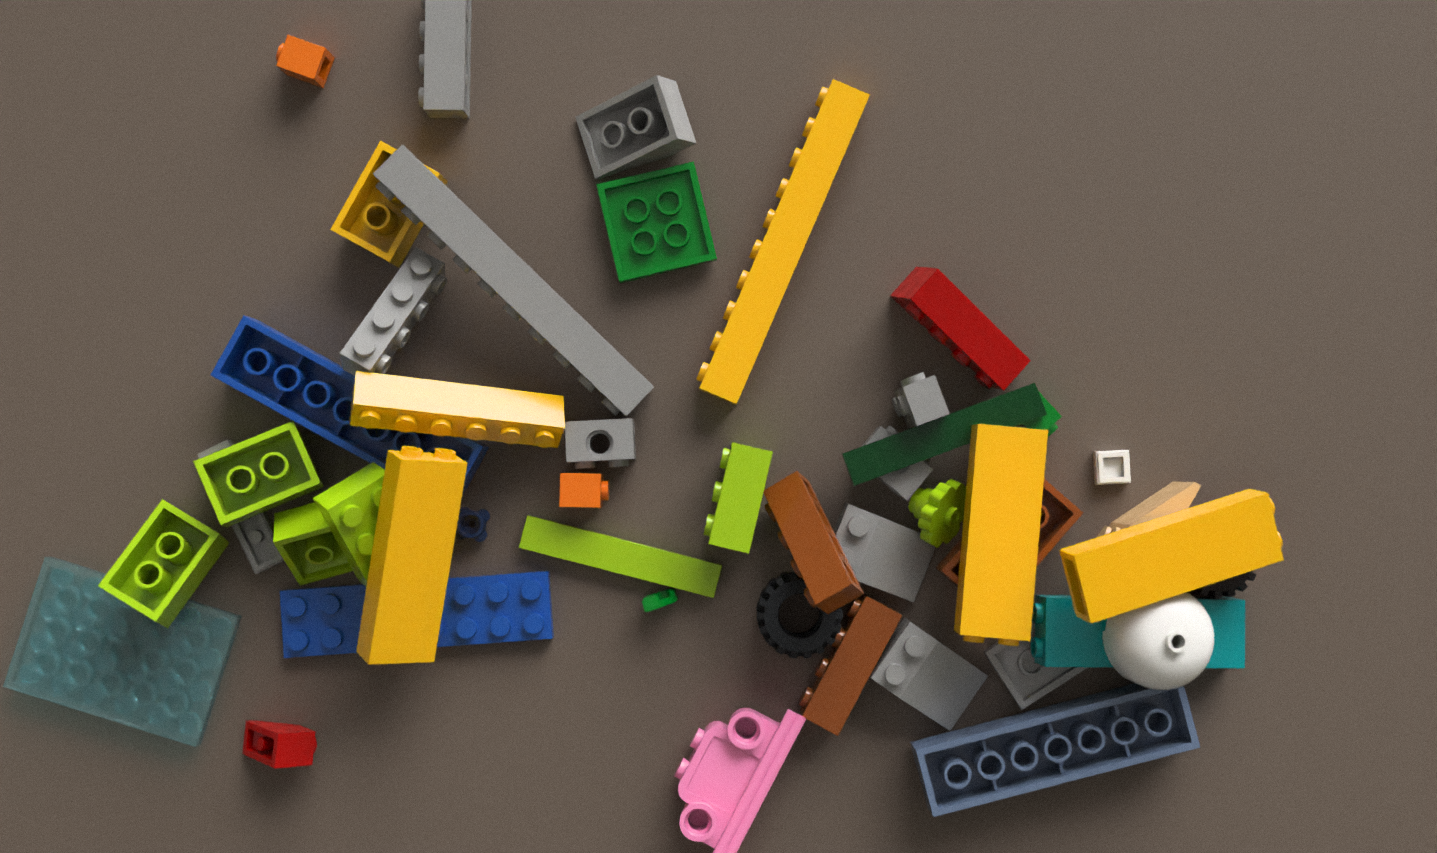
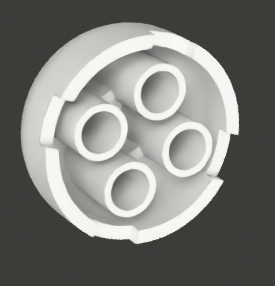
M1186 592L1108 618L1105 631H1103V645L1110 663L1124 678L1147 688L1169 690L1190 683L1206 668L1214 648V629L1212 621L1203 605L1194 596Z

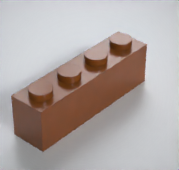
M795 471L765 489L763 493L768 501L764 505L772 521H777L781 529L777 532L778 538L785 549H790L794 559L790 560L791 566L799 578L803 577L807 586L803 591L811 606H817L827 614H830L863 595L861 586L810 482L798 471Z
M863 594L860 599L856 598L851 602L846 612V615L850 617L844 629L841 628L840 633L835 635V641L831 645L834 648L828 659L822 657L817 665L814 675L818 676L812 689L807 686L798 702V705L802 706L800 713L803 717L837 736L902 617L899 612L866 594Z

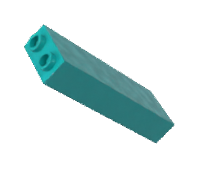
M1035 595L1032 622L1035 623V637H1032L1030 642V651L1034 658V663L1044 667L1114 668L1106 655L1103 645V631H1105L1107 619L1090 624L1076 617L1071 595ZM1195 597L1206 609L1214 629V648L1206 668L1245 669V600L1232 597Z

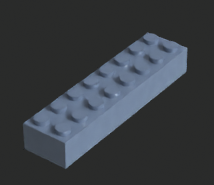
M1136 683L910 742L926 805L933 817L1201 748L1184 686L1169 690H1157Z

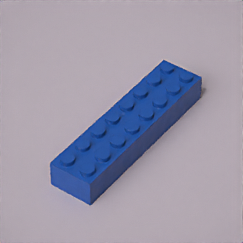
M243 315L210 374L367 462L376 463L384 470L388 450L401 451L402 446L418 447L423 449V452L434 453L435 448L454 450L456 456L468 463L462 496L490 448L478 440H471L469 438L440 437L432 434L403 433L396 430L367 429L359 426H350L355 376L345 371L341 365L261 321Z

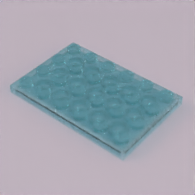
M52 556L45 557L3 687L194 747L201 745L242 616L189 599L169 628H166L98 587L106 573Z

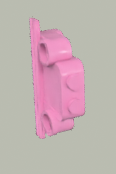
M745 707L736 710L732 714L728 725L721 721H713L704 730L698 728L690 743V747L694 748L689 760L683 758L674 774V777L679 779L678 794L683 801L687 802L683 807L679 820L683 835L689 840L703 842L713 847V853H737L806 718L787 709L780 723L752 708Z

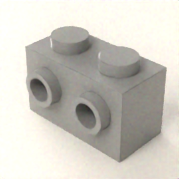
M924 372L908 377L900 381L902 387L894 391L896 397L892 398L895 412L898 417H904L908 428L919 426L950 414L935 375L926 378Z

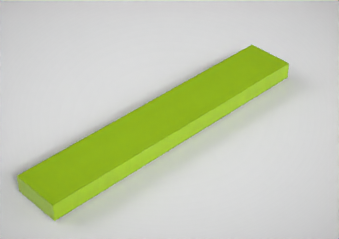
M527 515L519 545L521 549L714 598L722 568L721 564Z

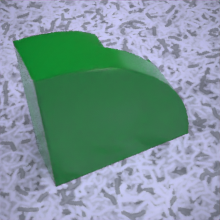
M669 588L644 596L642 604L646 613L674 603L679 599L676 589Z

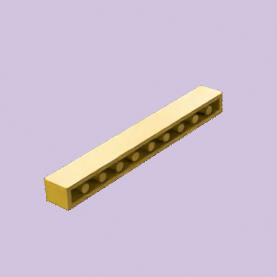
M835 79L832 80L829 89L822 87L815 106L820 107L816 119L809 117L802 136L807 138L803 149L796 147L789 163V167L794 168L789 180L782 179L775 197L781 199L776 211L769 209L762 227L768 229L763 241L756 240L749 258L754 259L750 272L743 270L736 288L741 290L737 302L730 300L724 313L723 319L727 320L728 323L723 333L716 332L711 343L710 350L715 352L710 364L703 362L696 378L697 381L702 382L699 387L701 391L737 405L870 94Z

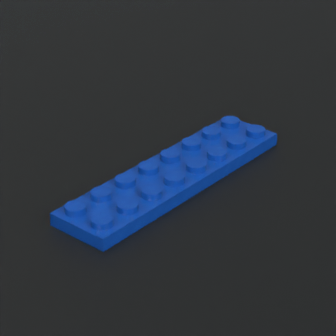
M549 571L448 578L437 647L554 638ZM356 584L281 590L280 606L284 658L357 653L356 649L366 586Z

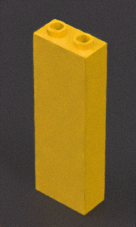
M974 424L971 427L954 631L959 635H963V641L984 643L985 637L998 638V644L1007 646H1019V640L1030 641L1048 430Z
M402 446L401 451L388 450L356 652L368 665L428 663L435 661L468 464L456 456L454 450L435 448L434 453L423 452L421 448L413 446Z
M1247 489L1060 549L1076 617L1092 624L1283 561L1284 558L1281 550L1283 541L1276 528L1274 519L1275 506L1269 497V493Z

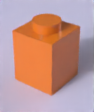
M287 35L285 43H282L277 50L276 66L287 76L324 88L335 57L325 47Z
M560 473L559 507H603V501L609 500V481L603 480L604 474Z

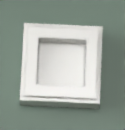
M1129 450L1093 451L1094 485L1131 483Z

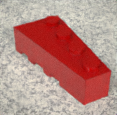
M915 267L890 295L911 317L923 325L937 342L942 345L944 344L952 351L951 355L957 362L964 367L968 366L976 373L974 378L988 390L992 387L1004 391L1031 361L938 268Z

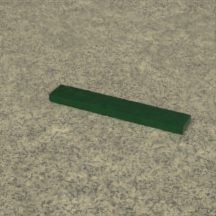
M1035 383L842 453L841 455L852 484L856 486L969 444L971 427L974 424L1015 427L1045 416L1047 413Z

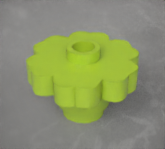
M949 479L946 483L940 482L935 489L918 488L913 493L909 501V511L919 520L918 527L922 529L920 539L938 548L942 543L948 544L958 533L960 522L964 519L966 486L954 479Z

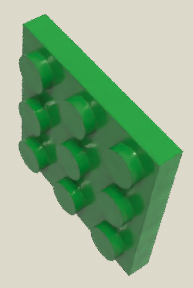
M694 162L596 184L620 283L717 261Z

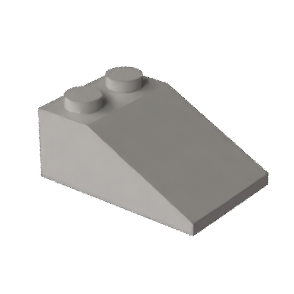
M658 75L575 117L595 179H601L669 157L696 144L676 81Z
M844 503L834 533L858 582L914 602L936 547L920 539V533Z
M904 618L891 636L870 677L891 693L951 731L988 675Z

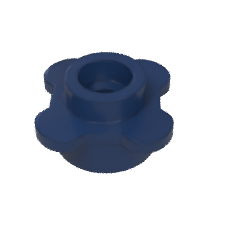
M466 506L461 507L455 536L458 539L474 538L477 542L484 541L488 536L485 529L486 523L490 519V513L486 509L474 511ZM470 521L475 522L474 527H470Z

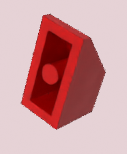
M246 720L242 754L274 769L310 766L313 763V754L317 748L316 731L298 724Z

